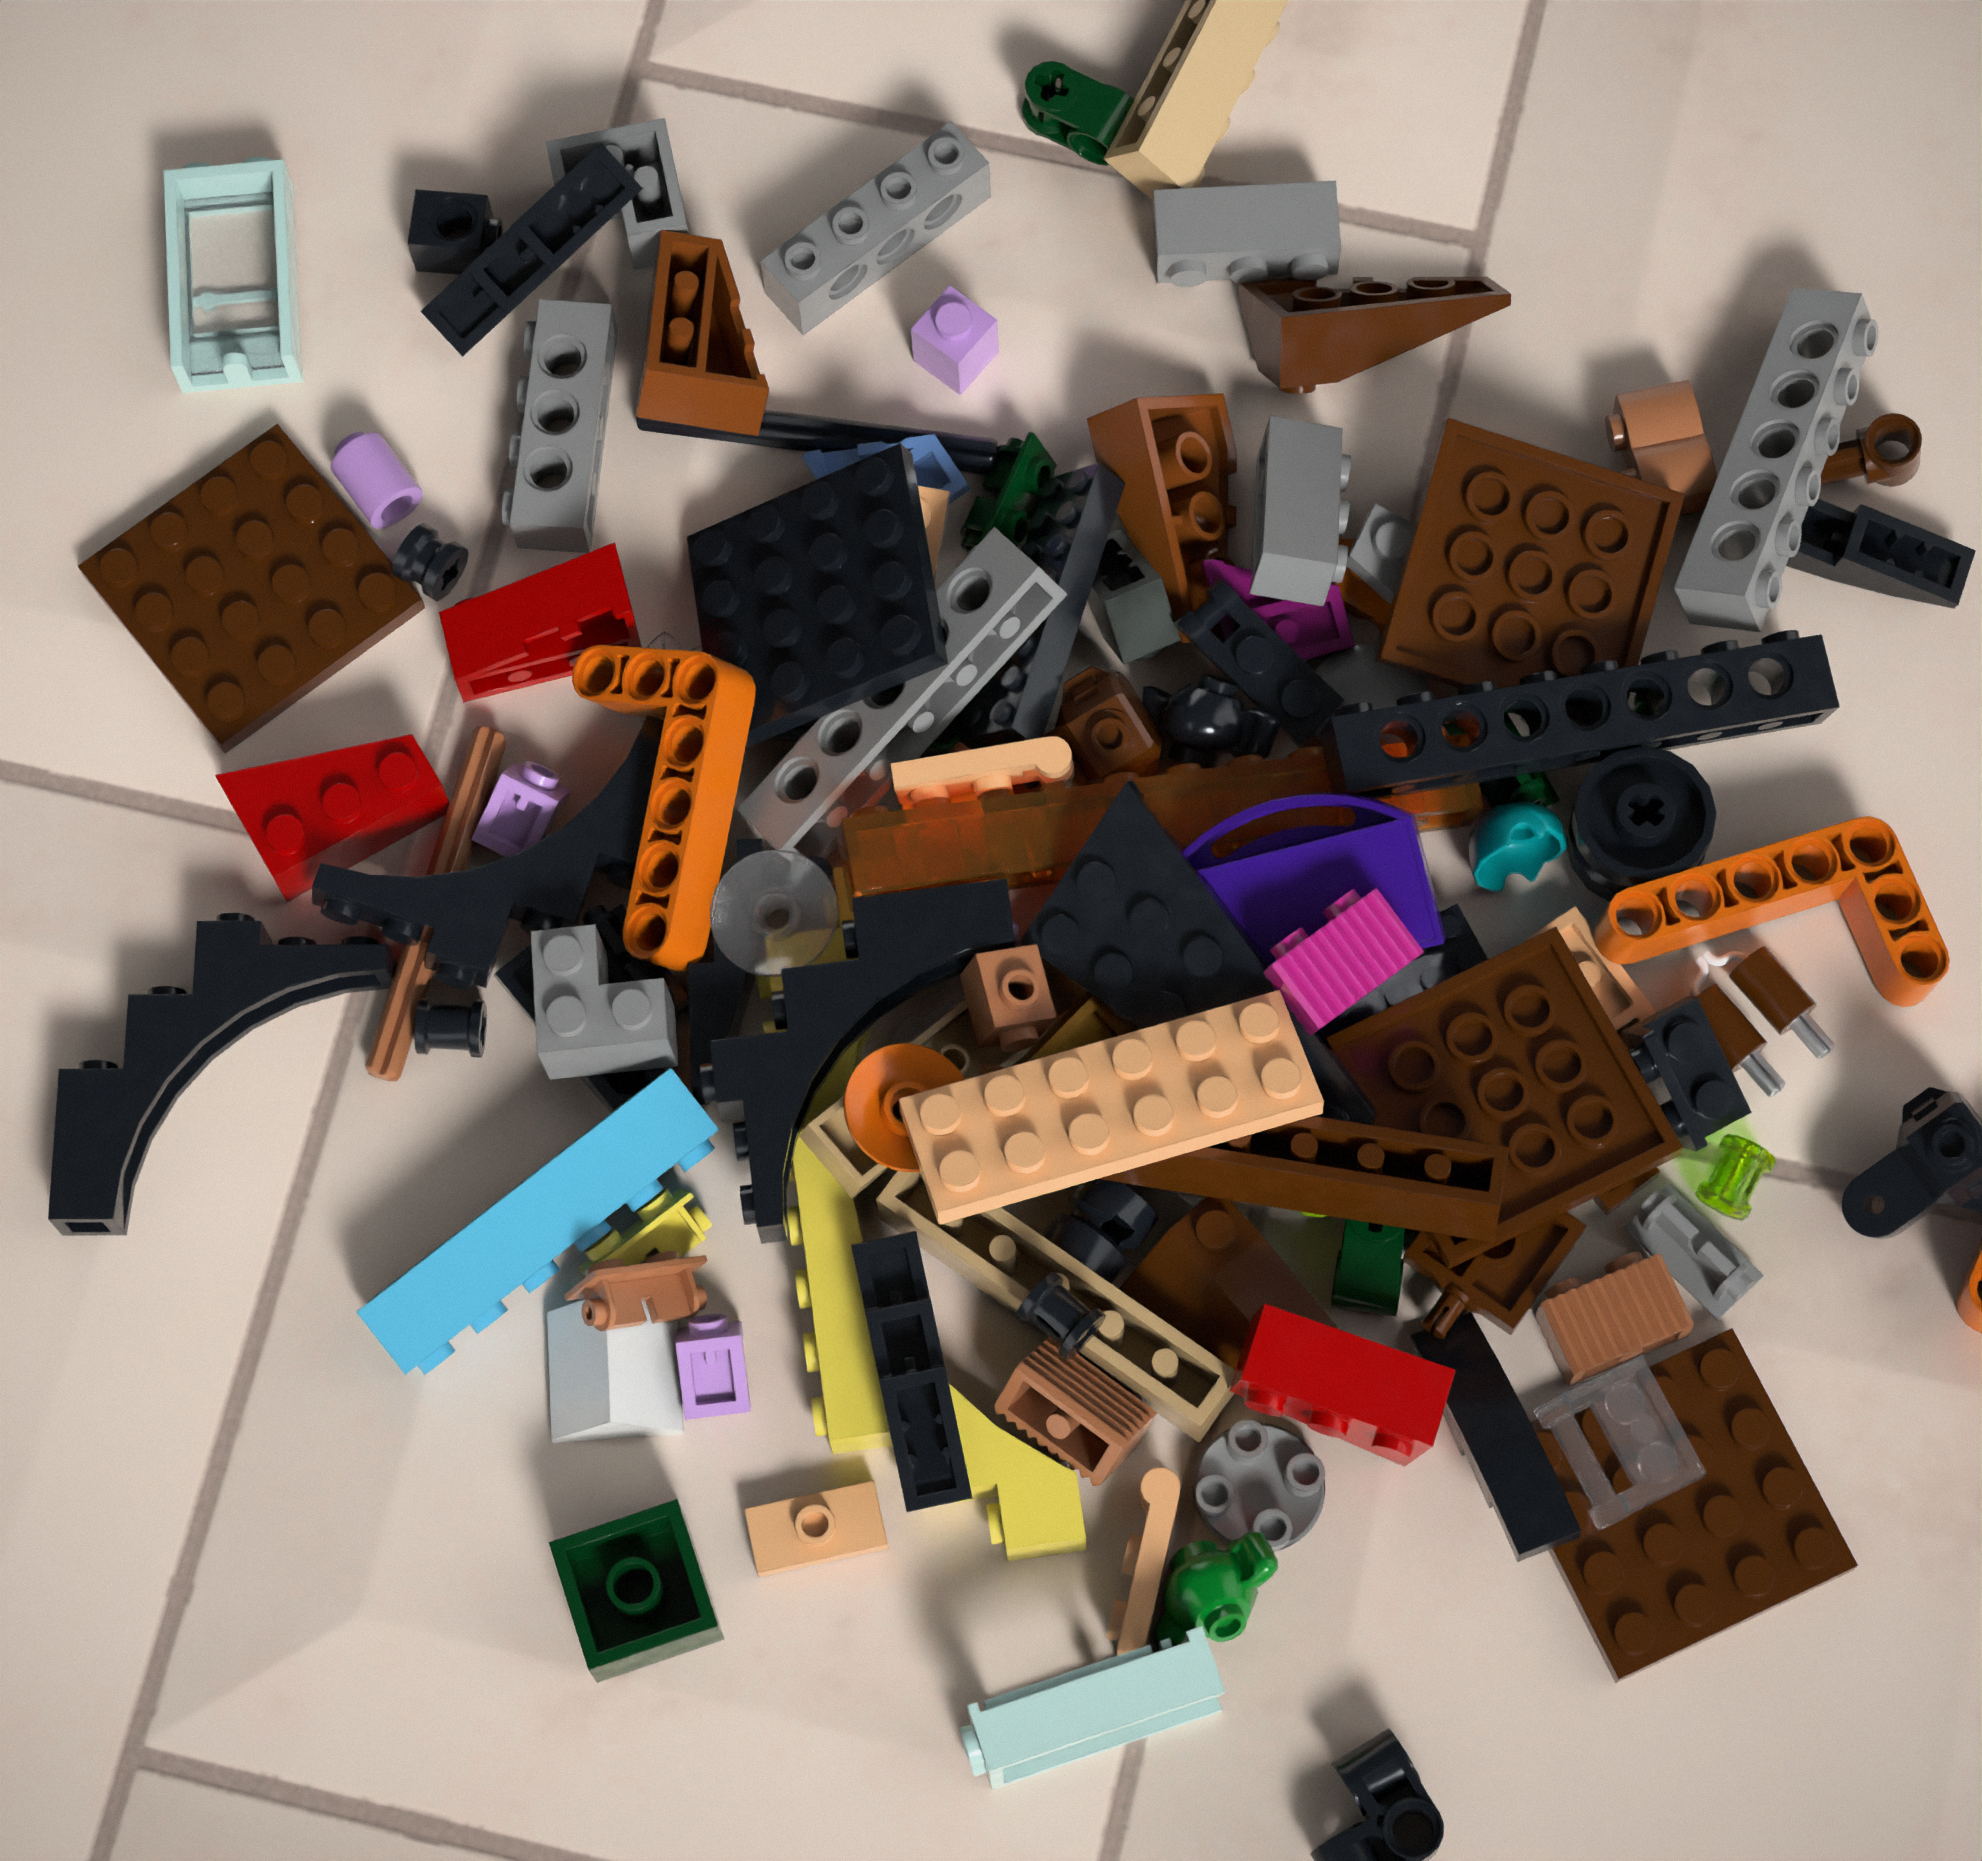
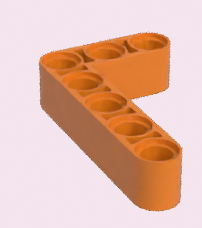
M612 645L591 646L581 653L572 670V683L580 697L625 715L643 717L650 715L656 718H665L623 926V942L626 950L633 957L677 972L688 971V963H698L707 947L753 712L756 686L753 677L746 670L704 652Z
M1871 816L1858 817L1626 888L1617 893L1595 925L1593 934L1595 946L1602 956L1617 964H1633L1838 900L1877 990L1891 1004L1900 1007H1910L1922 1002L1947 973L1950 962L1946 945L1896 834L1887 823ZM1850 847L1861 848L1869 855L1872 863H1866L1856 858ZM1793 864L1804 866L1810 870L1815 881H1809L1797 875L1793 869ZM1734 882H1742L1752 887L1757 894V899L1743 896L1735 887ZM1676 900L1690 902L1696 907L1700 916L1692 917L1686 915L1679 909ZM1875 903L1884 904L1891 908L1897 920L1887 919L1881 915ZM1617 918L1631 919L1638 925L1642 935H1633L1624 931L1618 924ZM1901 960L1915 964L1921 971L1923 978L1913 977L1907 973L1902 966Z

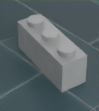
M1336 180L1154 190L1153 228L1157 283H1172L1179 287H1193L1211 280L1232 279L1236 283L1263 281L1265 278L1289 276H1293L1297 280H1318L1329 274H1338L1341 238Z
M1276 416L1269 417L1256 464L1250 594L1324 606L1331 583L1342 582L1347 565L1348 547L1339 545L1338 540L1339 537L1344 536L1347 527L1350 502L1349 500L1340 499V492L1346 490L1351 469V455L1342 454L1343 428Z

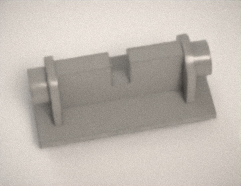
M1670 1183L1662 1191L1657 1189L1641 1205L1642 1210L1623 1227L1651 1256L1661 1253L1671 1276L1716 1320H1719L1764 1276Z

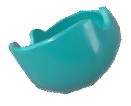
M1530 802L1502 804L1485 812L1469 834V858L1476 885L1492 892H1500L1504 888L1506 877L1511 874H1521L1529 882L1535 881L1545 862L1559 858L1567 848L1565 831L1555 813L1543 805Z

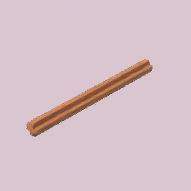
M477 726L473 729L426 876L467 870L475 845V841L471 839L488 804L507 745L502 732L484 726ZM419 940L416 946L403 945L365 1063L368 1074L375 1078L395 1082L401 1077L415 1033L418 1001L420 997L427 996L434 974L433 970L426 968V955L430 943Z

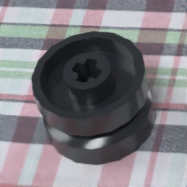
M1644 746L1615 751L1595 764L1579 786L1566 837L1567 851L1572 869L1588 890L1610 903L1617 893L1626 888L1701 866L1713 838L1717 813L1710 786L1694 765L1671 751Z

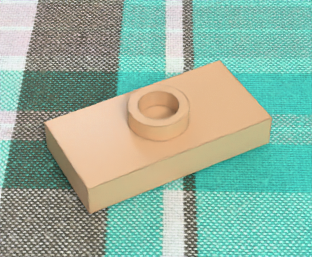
M874 1480L744 1509L758 1577L889 1549Z

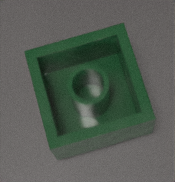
M678 1499L549 1542L588 1670L597 1683L725 1639L685 1514Z

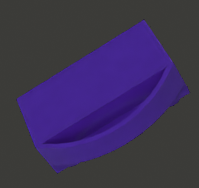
M1330 792L1303 793L1275 798L1250 806L1224 819L1203 833L1182 851L1202 880L1210 884L1269 964L1267 967L1276 961L1270 949L1300 927L1304 929L1308 936H1311L1325 926L1329 921L1322 912L1352 889H1355L1358 895L1363 898L1377 888L1422 949L1444 944L1446 934L1415 813L1392 804L1353 794ZM1334 806L1351 808L1356 815L1355 822L1350 826L1310 825L1295 827L1260 837L1242 846L1225 858H1218L1212 852L1214 841L1231 830L1254 819L1278 811L1300 807Z

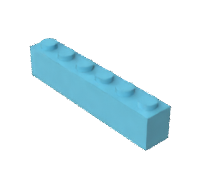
M668 1068L357 1310V1314L405 1375L416 1366L419 1367L424 1375L456 1351L449 1340L468 1325L478 1334L502 1316L508 1309L501 1300L522 1284L528 1293H531L560 1270L553 1259L572 1244H575L582 1253L607 1234L612 1228L605 1219L625 1203L634 1212L662 1191L664 1188L657 1178L676 1163L686 1172L711 1153L715 1147L708 1138L719 1131L718 1127L673 1069Z

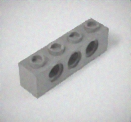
M950 121L760 260L766 295L802 335H805L991 197L989 162L954 123Z
M539 299L536 321H527L524 353L526 358H531L529 377L520 376L517 387L518 413H524L522 432L512 433L509 449L510 468L517 469L514 489L505 488L502 500L503 525L511 526L517 548L579 553L591 552L618 337V328L612 304ZM564 364L579 366L575 372L566 376L553 374L555 369ZM558 419L572 421L568 428L559 432L545 429L548 424ZM549 475L565 477L564 481L556 487L542 488L538 486L539 482Z

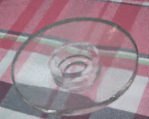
M786 850L761 851L737 862L724 874L718 883L710 907L711 929L721 951L739 968L764 977L782 976L781 969L811 965L823 954L830 944L838 922L837 897L827 875L807 857ZM776 909H785L789 912V919L786 925L778 929L769 927V915Z

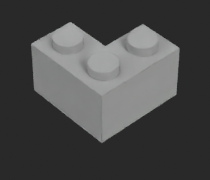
M665 118L546 141L554 185L594 148L602 143L643 188L612 218L623 217L634 270L655 265L661 230L689 234Z
M595 924L531 931L537 1054L550 1080L678 1066L675 1006L664 978L609 984L607 951Z

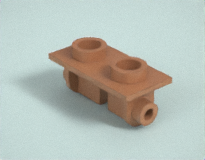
M676 1251L659 1253L643 1260L641 1264L624 1266L622 1259H609L588 1267L585 1270L586 1277L564 1294L566 1301L585 1298L581 1309L583 1321L587 1326H594L598 1331L640 1326L645 1323L647 1318L642 1301H646L652 1324L691 1319L697 1315L698 1311L704 1310L707 1304L706 1291L702 1285H696L692 1273L708 1260L706 1255L679 1258V1254Z

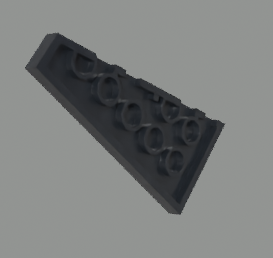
M1132 780L1124 784L1019 941L1025 946L1037 944L1040 957L1141 1029L1276 991L1263 973L1268 968L1269 964L1210 884L1202 880L1180 850L1181 845L1169 829L1162 826L1144 800L1146 798ZM1285 1003L1324 1100L1323 1114L1316 1116L1371 1125L1379 1114L1377 1109L1334 1051L1326 1047L1316 1032L1310 1036Z

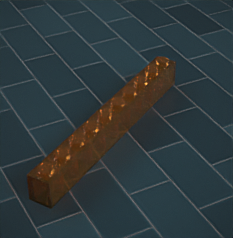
M1442 730L1445 739L1452 745L1457 747L1469 746L1467 734L1447 736V733ZM1380 738L1381 746L1386 753L1397 758L1407 757V747L1404 742L1386 744V741ZM1322 747L1301 748L1288 754L1287 758L1263 761V757L1259 755H1246L1228 761L1224 767L1201 769V765L1196 763L1180 764L1167 769L1164 775L1139 778V774L1136 772H1120L1105 777L1101 783L1077 786L1075 781L1061 780L1042 786L1039 792L1017 795L1011 789H994L978 795L976 800L952 803L949 798L935 797L916 803L913 809L888 812V808L884 806L860 808L852 812L850 817L842 818L837 838L850 912H853L852 897L1007 878L1008 890L1059 883L1124 784L1130 780L1135 783L1146 798L1144 801L1162 826L1169 829L1181 845L1180 850L1183 851L1203 833L1224 819L1250 806L1296 794L1332 793ZM1479 783L1380 800L1403 808L1411 813L1414 812L1419 833L1471 826L1484 805ZM1334 806L1300 807L1278 811L1254 819L1231 830L1214 841L1212 852L1218 858H1225L1237 849L1260 837L1295 827L1310 825L1350 826L1355 822L1356 815L1351 808Z

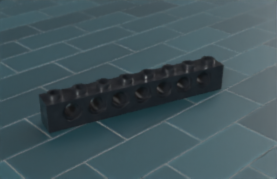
M1786 630L1762 638V644L1740 648L1737 640L1721 641L1702 648L1701 655L1679 658L1678 651L1676 650L1662 651L1642 658L1640 660L1641 665L1619 668L1617 661H1602L1580 669V675L1558 679L1555 671L1530 674L1521 678L1519 685L1497 689L1495 682L1484 681L1460 688L1457 691L1458 696L1435 699L1433 692H1418L1399 698L1396 701L1397 706L1373 710L1371 702L1353 703L1336 709L1334 711L1335 716L1328 720L1319 736L1332 793L1353 794L1381 800L1602 761L1615 751L1641 746L1671 750L1821 724L1840 706L1822 634L1800 638L1797 630ZM1756 672L1763 675L1770 684L1771 695L1757 692L1749 682L1748 673ZM1688 682H1695L1704 686L1710 694L1711 705H1702L1696 702L1689 694ZM1633 692L1642 695L1650 705L1651 715L1644 716L1633 711L1628 704L1627 693ZM1576 703L1584 707L1590 716V726H1581L1574 723L1566 713L1565 704ZM1514 713L1524 718L1529 726L1530 736L1522 737L1510 732L1505 725L1504 714ZM1451 723L1460 726L1468 736L1469 746L1457 747L1449 743L1443 735L1442 724ZM1393 734L1402 739L1407 747V757L1397 758L1386 753L1381 746L1380 735Z

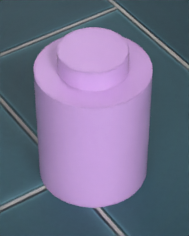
M356 432L344 438L337 445L334 451L335 457L331 463V471L373 528L382 529L390 527L407 517L419 505L423 497V491L381 434L375 432L367 434Z

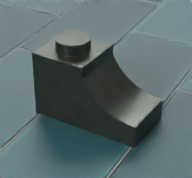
M1122 529L1109 533L1088 602L1097 619L1104 640L1123 664L1134 660L1150 659L1159 654L1164 647L1181 641L1177 627L1174 625L1175 620L1161 576Z

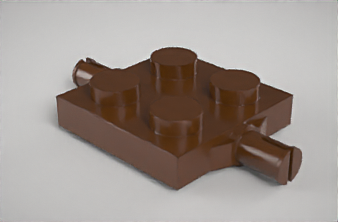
M1564 1212L1449 1270L1428 1232L1421 1231L1404 1254V1262L1431 1280L1439 1292L1442 1293L1427 1316L1420 1322L1421 1325L1430 1332L1445 1312L1446 1314L1433 1333L1435 1337L1444 1339L1448 1330L1463 1309H1465L1466 1311L1482 1315L1512 1335L1584 1234L1587 1225L1569 1213Z

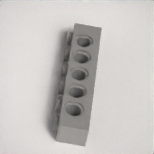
M1792 288L1674 585L1675 592L1690 624L1761 632L1769 608L1773 609L1777 606L1781 596V577L1789 557H1794L1800 547L1801 525L1808 507L1814 506L1819 498L1821 473L1828 456L1834 455L1837 451L1840 441V424L1847 406H1852L1857 399L1859 374L1866 356H1872L1877 346L1878 325L1874 319H1871L1862 293Z
M995 527L979 544L971 549L965 560L936 590L948 664L820 717L737 808L780 854L799 868H801L807 858L818 856L826 859L894 785L890 763L918 759L1068 595Z

